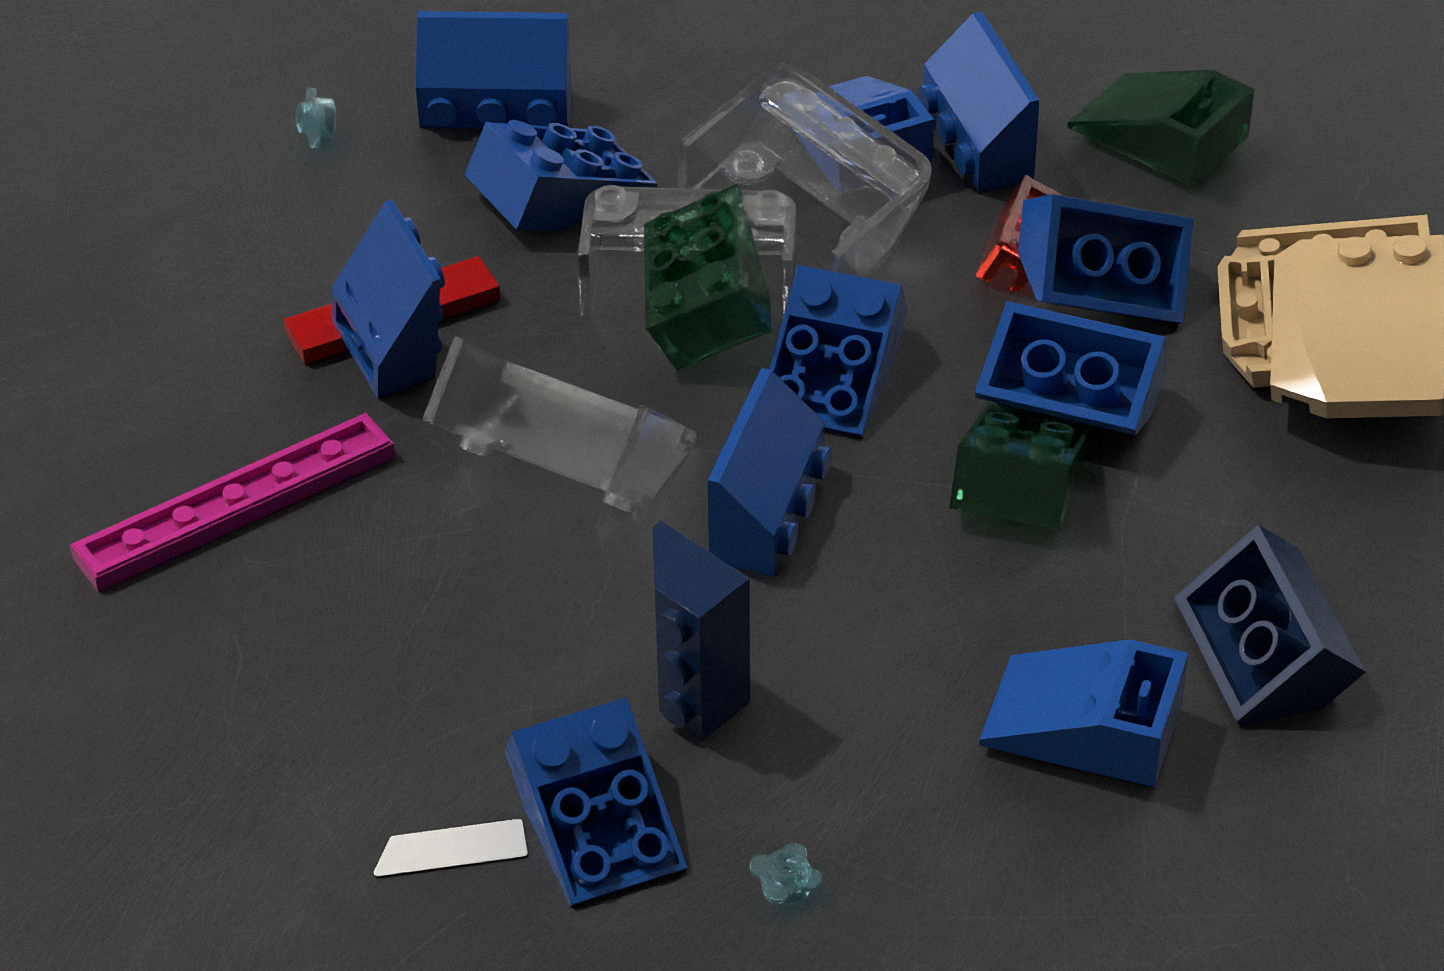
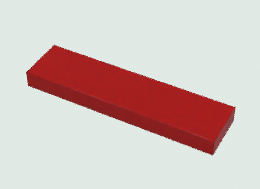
M479 256L442 267L445 279V286L440 288V304L443 311V319L501 300L500 286ZM331 304L283 319L285 333L304 364L348 350L342 336L331 321Z

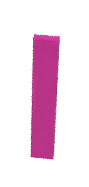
M367 413L361 414L70 544L72 558L98 592L395 458L394 443Z

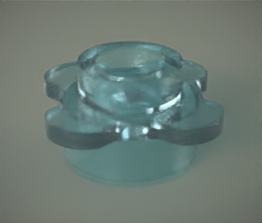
M314 87L306 89L305 102H300L297 105L295 115L297 129L299 132L306 133L310 147H318L320 138H330L334 134L336 127V109L333 100L330 97H317V91Z
M798 843L786 844L783 849L776 850L768 856L764 854L756 855L750 861V873L760 878L764 897L776 905H796L805 900L809 892L816 891L822 883L821 872L810 866L807 861V849Z

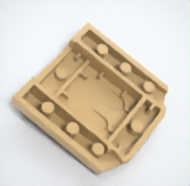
M1417 215L1241 230L1237 236V248L1231 256H1224L1217 267L1223 354L1253 388L1269 387L1271 376L1274 256L1301 239L1430 235L1428 216Z
M1444 235L1301 239L1274 256L1270 376L1271 401L1282 404L1283 396L1308 403L1310 413L1324 418L1444 415Z

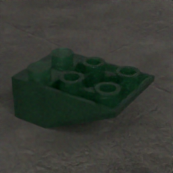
M1213 69L1124 73L1068 121L1067 128L1194 187L1249 137L1255 88Z
M737 184L719 192H711L696 202L672 212L662 213L653 220L644 223L645 329L676 371L772 332L770 294L742 193Z
M988 402L958 444L949 509L1061 529L1072 505L1094 426Z

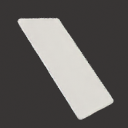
M521 819L391 836L374 870V875L379 877L524 857L528 852L523 822Z

